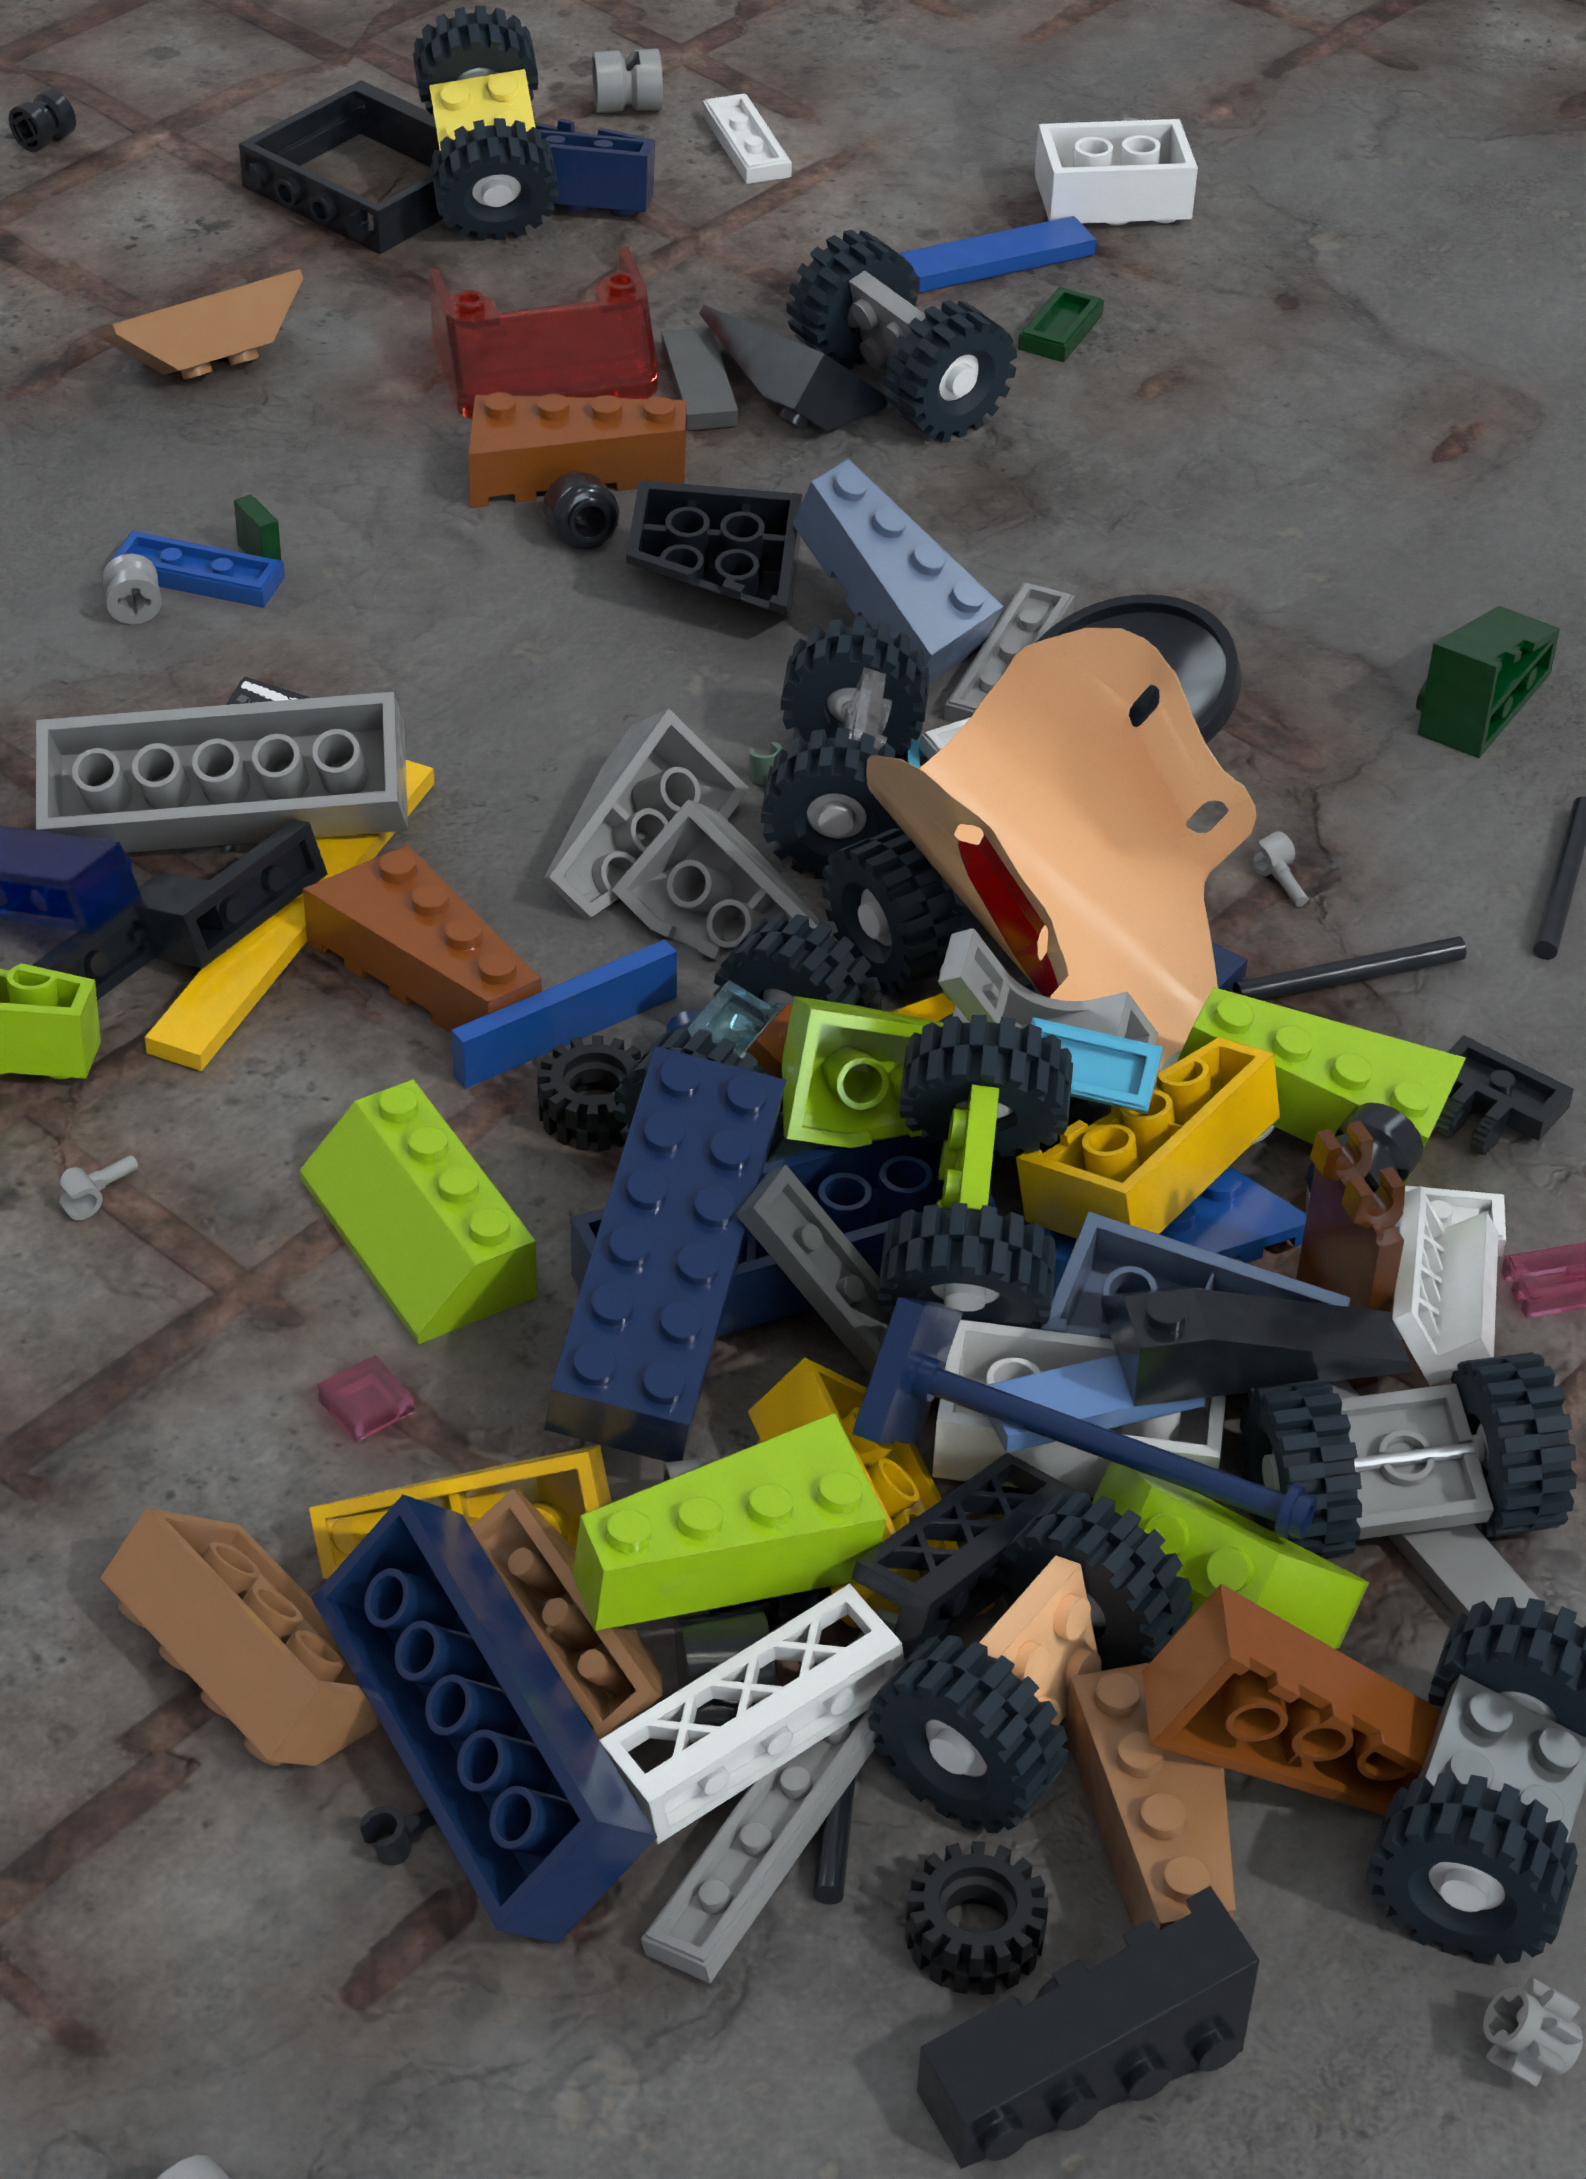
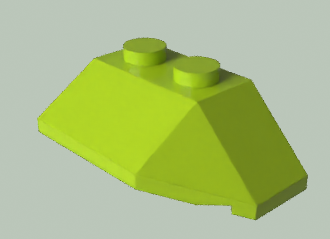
M1110 1461L1092 1504H1095L1101 1496L1115 1501V1512L1123 1516L1128 1509L1132 1510L1142 1517L1138 1524L1142 1530L1149 1534L1152 1530L1156 1529L1166 1540L1160 1548L1165 1555L1177 1554L1183 1566L1176 1576L1189 1578L1192 1589L1191 1593L1186 1597L1187 1600L1193 1602L1192 1612L1185 1620L1188 1621L1215 1589L1222 1584L1332 1648H1340L1370 1582L1287 1539L1276 1536L1274 1532L1199 1493Z

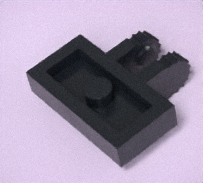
M1463 1035L1447 1052L1465 1057L1466 1059L1448 1096L1450 1100L1443 1107L1435 1124V1130L1448 1138L1452 1137L1464 1125L1471 1110L1474 1109L1484 1114L1485 1117L1475 1127L1469 1147L1482 1155H1486L1499 1142L1506 1126L1540 1141L1570 1108L1574 1089Z

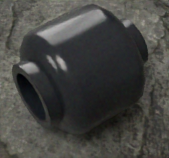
M572 471L558 477L550 484L543 503V512L547 524L564 544L575 549H592L602 545L613 535L618 526L620 510L616 497L598 477L588 472Z

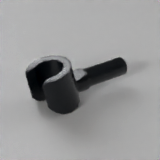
M383 1806L370 1810L362 1818L360 1830L364 1842L369 1844L377 1842L381 1837L391 1835L377 1843L375 1850L380 1862L396 1866L408 1858L412 1850L411 1839L422 1834L424 1830L436 1825L437 1822L429 1808L403 1818L402 1814L395 1808Z

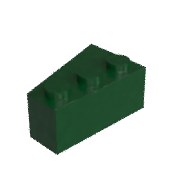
M1497 606L1433 643L1428 677L1422 685L1416 701V709L1422 711L1418 735L1480 758L1551 674L1560 628L1502 606Z

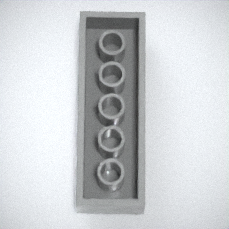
M394 692L36 720V831L52 859L263 842L293 819L310 822L315 838L408 831L405 727Z

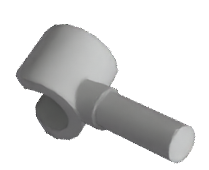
M1276 831L1259 841L1258 847L1261 852L1255 854L1253 868L1261 876L1272 874L1280 882L1295 906L1302 907L1308 902V897L1288 867V864L1292 863L1295 859L1294 845L1286 834Z
M129 1155L100 1171H94L88 1175L83 1169L78 1167L67 1169L62 1174L60 1185L66 1194L60 1197L59 1203L70 1218L74 1220H84L91 1217L102 1205L103 1197L100 1190L104 1189L106 1185L138 1169L136 1159Z

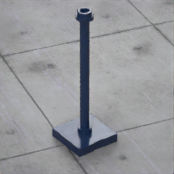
M898 1297L852 1434L876 1443L893 1444L894 1441H898L903 1444H918L933 1399L938 1397L1276 1522L1274 1533L1281 1538L1287 1539L1292 1535L1303 1539L1315 1513L1317 1497L1306 1494L1305 1487L1293 1483L1287 1493L1284 1494L945 1370V1364L963 1311L938 1302Z

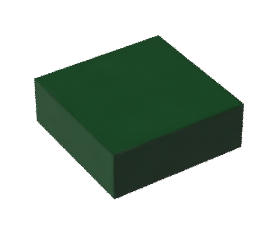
M251 494L235 499L234 508L238 546L246 554L282 561L278 520Z

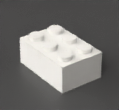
M1180 119L1038 124L1035 178L1049 221L1075 216L1081 224L1106 222L1111 225H1124L1130 221L1172 223L1176 220L1192 219L1198 167Z

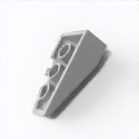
M689 799L612 889L649 929L721 962H724L748 932L764 918L769 922L774 915L785 913L790 922L796 914L808 916L809 927L814 929L821 922L761 853L717 810ZM831 933L830 936L836 941H838Z

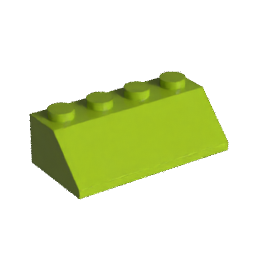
M414 1079L354 1101L301 1167L300 1180L417 1345L537 1297L536 1240Z

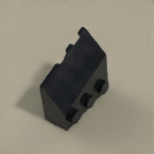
M639 480L626 563L791 617L800 547V534L793 526V522L802 504V494Z

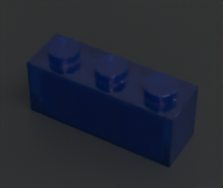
M0 826V919L92 933L141 895L132 873L131 860L118 841Z

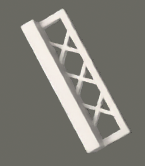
M1422 1186L1405 1192L1404 1209L1400 1224V1234L1404 1239V1246L1394 1293L1392 1320L1428 1384L1431 1386L1451 1378L1453 1371L1458 1370L1457 1365L1461 1361L1494 1357L1499 1232L1487 1211L1444 1228Z
M848 1584L599 1741L624 1782L635 1794L636 1802L658 1836L655 1842L660 1844L869 1710L871 1699L904 1662L902 1642L857 1591ZM847 1614L866 1634L847 1647L819 1644L821 1631ZM775 1659L802 1662L799 1677L784 1687L757 1684L760 1669ZM711 1699L740 1701L736 1717L724 1725L694 1724L697 1708ZM649 1738L676 1741L673 1756L646 1774L628 1753Z

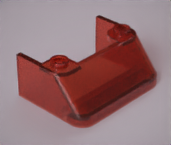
M629 247L619 248V272L608 275L596 285V301L498 312L495 303L490 298L475 290H464L456 295H449L440 269L429 270L432 341L457 410L463 416L470 419L473 418L475 395H489L497 392L508 393L512 396L560 394L565 397L595 398L602 395H611L619 399H648L658 391V363L647 288Z

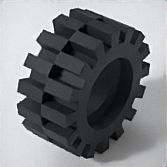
M592 1035V1044L584 1045L582 1038L577 1037L570 1039V1050L561 1043L552 1048L553 1057L544 1056L541 1060V1069H538L537 1074L539 1120L543 1121L544 1130L548 1135L557 1132V1142L565 1146L572 1138L576 1139V1149L587 1151L589 1142H598L599 1151L610 1150V1140L614 1139L620 1147L624 1146L625 1140L620 1132L627 1123L619 1122L615 1119L614 1109L618 1106L619 1102L614 1100L616 1089L621 1085L620 1081L641 1058V1050L633 1045L624 1051V1040L615 1037L610 1045H604L603 1036ZM587 1090H605L611 1092L610 1094L603 1096H586L579 1094L580 1092Z
M972 1841L971 1854L968 1855L962 1854L959 1843L948 1845L945 1850V1862L934 1852L924 1860V1872L916 1869L911 1878L910 1890H908L905 1940L907 1949L913 1948L912 1961L919 1970L931 1964L929 1977L931 1981L941 1986L947 1976L950 1975L955 1978L953 1992L967 1994L969 1981L979 1982L981 1995L994 1994L997 1978L1002 1980L1008 1990L1019 1984L1020 1970L1029 1976L1035 1969L1037 1955L1042 1956L1048 1916V1897H1044L1045 1884L1041 1875L1031 1878L1033 1865L1022 1857L1012 1866L1010 1864L1011 1849L1001 1845L998 1846L994 1857L984 1855L986 1842ZM978 1903L999 1911L1004 1915L1006 1923L1004 1926L993 1931L971 1932L954 1925L948 1920L946 1914L950 1909L958 1905Z

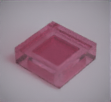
M377 1355L317 1384L319 1402L355 1442L414 1412L413 1395Z

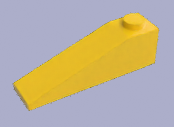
M596 1445L311 1506L309 1507V1513L323 1579H328L403 1494L460 1513L471 1527L514 1488L576 1549L580 1516L612 1503L601 1447Z

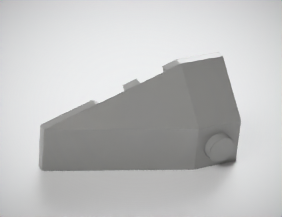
M669 708L634 723L603 764L543 880L585 920L589 919L619 899L612 891L614 886L688 799L717 810L728 820L749 787Z

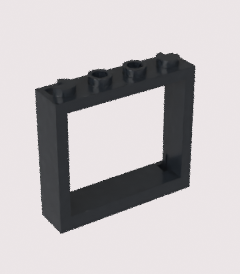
M360 80L239 143L242 186L378 254H382L443 220V215L440 216L437 210L432 174L377 204L301 167V165L362 134L431 167L433 165L432 156L434 151H440L434 114L431 115L427 110ZM368 213L373 215V219L368 217Z

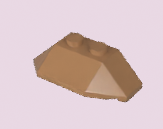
M301 269L293 270L97 328L100 339L163 375L181 371L183 380L212 372L210 361L227 357L230 366L258 358L259 355L256 347L273 343L302 283Z
M514 1488L511 1489L470 1528L600 1740L645 1712L662 1696V1666L632 1624L599 1631L594 1630L572 1576L576 1549L519 1491Z

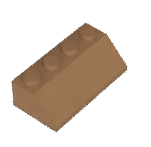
M146 1507L100 1579L120 1599L118 1603L120 1612L133 1623L146 1628L161 1644L159 1647L160 1655L173 1667L188 1673L202 1688L201 1699L217 1714L230 1719L246 1736L243 1740L244 1746L253 1756L272 1766H280L282 1763L317 1766L382 1725L312 1599L240 1524Z

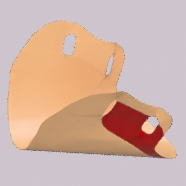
M1083 628L1027 645L1013 657L1004 674L982 700L967 723L937 754L920 768L902 759L871 755L867 759V785L869 791L1041 995L1064 1001H1087L1128 992L1158 1032L1155 1045L1163 1047L1158 1069L1159 1073L1164 1062L1174 1053L1183 1049L1190 1030L1213 987L1218 988L1212 941L1204 902L1205 882L1210 872L1252 834L1256 821V808L1245 786L1225 772L1213 756L1195 722L1175 671L1165 661L1158 649L1145 638L1122 628ZM1150 685L1156 686L1159 689L1160 695L1157 708L1140 726L1134 727L1129 718L1131 706ZM1208 801L1223 802L1228 808L1227 814L1207 833H1197L1186 826L1190 817Z

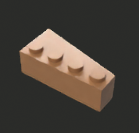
M1149 1663L1071 1676L1064 1727L1067 1742L1133 1927L1135 1928L1151 1919L1158 1931L1189 1915L1191 1912L1187 1907L1185 1899L1209 1886L1212 1887L1234 1920L1236 1906L1224 1767L1150 1745L1142 1671Z

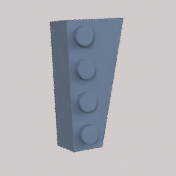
M846 459L811 481L794 519L793 526L828 577L838 578L848 593L845 602L856 617L863 615L864 618H867V622L873 630L877 629L879 621L891 625L890 637L894 639L901 632L911 639L909 652L919 648L924 655L923 667H928L929 684L982 648L1004 607L849 459Z
M1088 1212L1053 1297L1050 1319L1047 1324H1042L1041 1330L1112 1339L1101 1307L1102 1295L1167 1287L1198 1288L1347 1307L1350 1306L1351 1298Z

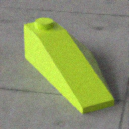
M794 996L782 1057V1079L786 1080L783 1093L784 1137L791 1140L855 1148L871 1145L872 1141L904 1135H909L910 1137L921 1136L922 1130L912 1132L906 1126V1118H901L899 1113L906 1045L909 1044V1038L914 1032L922 1034L923 1026L934 1022L938 1026L943 1027L944 1023L856 1005Z

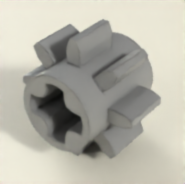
M1533 1977L1528 1979L1524 1991L1516 1987L1501 1991L1490 2002L1484 2016L1483 2029L1485 2036L1490 2042L1495 2044L1489 2050L1486 2056L1487 2060L1532 2087L1538 2086L1542 2073L1551 2077L1564 2074L1577 2061L1583 2045L1582 2031L1579 2025L1572 2021L1580 2009L1579 2004Z

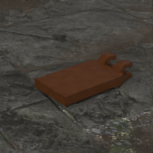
M1361 1121L1348 1124L1347 1133L1349 1139L1343 1147L1330 1129L1318 1131L1310 1155L1315 1168L1296 1280L1350 1297L1349 1307L1391 1312L1404 1246V1239L1395 1225L1403 1215L1406 1185L1395 1169L1389 1167L1380 1170L1378 1179L1381 1183L1375 1193L1368 1186L1364 1178L1371 1169L1373 1138ZM1378 1376L1349 1379L1347 1381L1356 1389L1377 1383Z

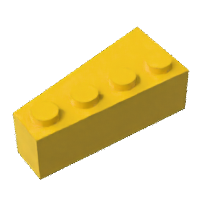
M1218 1037L1157 1074V1085L1153 1090L1148 1114L1111 1106V1113L1089 1126L1081 1120L1068 1126L1064 1135L1060 1134L1061 1143L1044 1153L1039 1150L1028 1154L1024 1152L1017 1156L1016 1162L1025 1221L1029 1223L1036 1222L1043 1228L1078 1239L1088 1212H1092L1160 1234L1280 1118L1274 1053Z

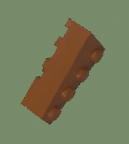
M503 392L475 395L468 450L470 508L489 506V497L513 494L515 503L536 501L537 491L548 490L550 484L558 477L572 471L588 472L598 477L604 484L611 483L617 491L638 489L639 480L685 483L686 400H671L666 397L619 399L611 395H602L595 398L565 397L560 394L512 396Z
M405 845L303 888L306 935L309 946L322 954L329 949L344 958V967L361 978L368 974L389 986V995L406 1006L412 1003L431 1012V1021L451 1034L452 1029L542 992L541 977L409 845Z
M1222 1584L1215 1589L1142 1671L1151 1746L1381 1815L1386 1814L1389 1803L1391 1804L1394 1794L1401 1787L1409 1791L1412 1780L1419 1778L1440 1717L1439 1708Z

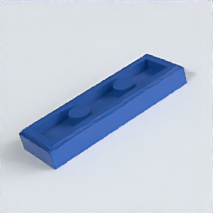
M131 531L112 557L114 559L120 555L132 553L146 557L152 561L157 570L159 587L265 608L285 578L284 561L137 531Z

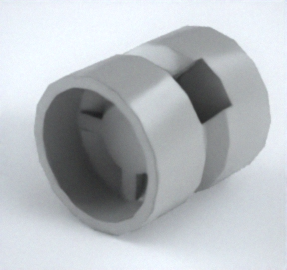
M658 48L632 49L628 57H623L619 50L593 51L592 85L596 113L623 112L625 106L630 104L635 111L662 110L663 76L661 56Z

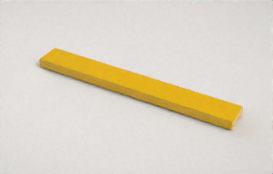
M406 760L407 817L435 784L434 768ZM395 832L315 838L328 873L320 881L374 859ZM303 893L199 971L145 1036L147 1054L202 1072L307 942Z

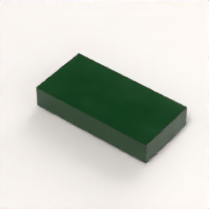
M1058 287L1019 334L1018 350L1064 363L1102 317L1104 299Z

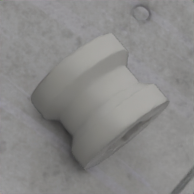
M132 553L120 555L112 559L105 566L102 580L104 591L106 592L107 610L111 616L117 621L129 625L143 624L153 619L160 611L162 597L160 587L158 586L157 570L152 561L142 555ZM134 589H139V593L133 594Z

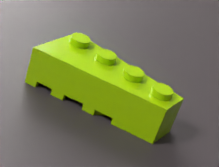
M23 963L16 965L10 970L0 968V1075L17 1073L44 1075L54 1079H86L101 1043L95 980Z
M1213 987L1190 1030L1178 1061L1218 1037L1274 1053L1280 1118L1272 1126L1313 1145L1318 1131L1330 1129L1335 1136L1336 1130L1356 1106L1368 1102L1380 1103L1399 1110L1410 1119L1419 1131L1423 1147H1425L1466 1058ZM1409 1175V1176L1407 1177V1179L1404 1181V1184H1405V1185H1406V1183H1407V1181H1408L1410 1175Z
M833 1413L581 1515L572 1576L594 1630H605L855 1582L852 1580L856 1561L882 1543L887 1518L836 1413Z

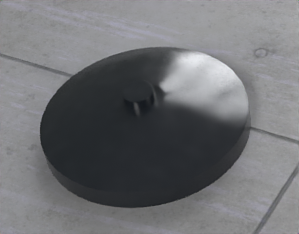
M1147 594L1108 599L1067 616L1036 641L1083 628H1122L1145 638L1158 649L1165 661L1175 671L1192 715L1206 744L1226 724L1239 698L1242 677L1241 668L1230 633L1212 613L1201 606L1180 598ZM1150 685L1131 706L1129 718L1134 727L1140 726L1157 708L1160 695L1159 689L1156 686Z

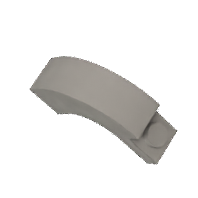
M974 928L951 934L944 963L940 969L938 983L941 985L946 997L955 1003L952 1017L958 1016L963 1023L971 1022L972 1015H987V1022L1000 1023L1001 1017L1016 1019L1015 1027L1023 1029L1029 1023L1031 1024L1033 1017L1148 1044H1156L1158 1032L1128 992L1087 1001H1064L1045 997L1027 989L1012 978Z

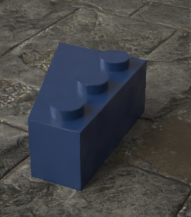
M565 119L558 120V127L535 122V128L540 131L542 139L547 138L553 154L559 187L558 203L554 204H564V207L571 211H587L592 209V207L611 209L614 214L621 216H633L647 211L654 194L655 139L606 128L598 129V135L574 131L575 122Z

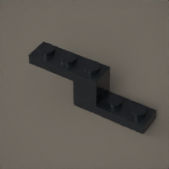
M291 820L210 881L159 872L32 966L94 979L97 1000L154 958L199 968L206 967L303 893V888L317 883L328 874L310 822Z

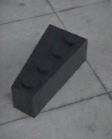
M1211 1886L1185 1899L1191 1913L1158 1931L1153 1921L1149 1919L1122 1934L1127 1947L1090 1970L1084 1967L1080 1959H1077L1052 1973L1053 1978L1042 1986L1036 1999L1023 2006L1020 1999L1011 1996L920 2047L917 2093L961 2169L986 2158L990 2161L1005 2159L1019 2151L1029 2140L1058 2128L1062 2131L1079 2128L1089 2122L1098 2111L1129 2098L1133 2101L1148 2099L1159 2093L1170 2081L1199 2069L1204 2072L1217 2070L1231 2062L1239 2052L1243 2051L1260 1960Z

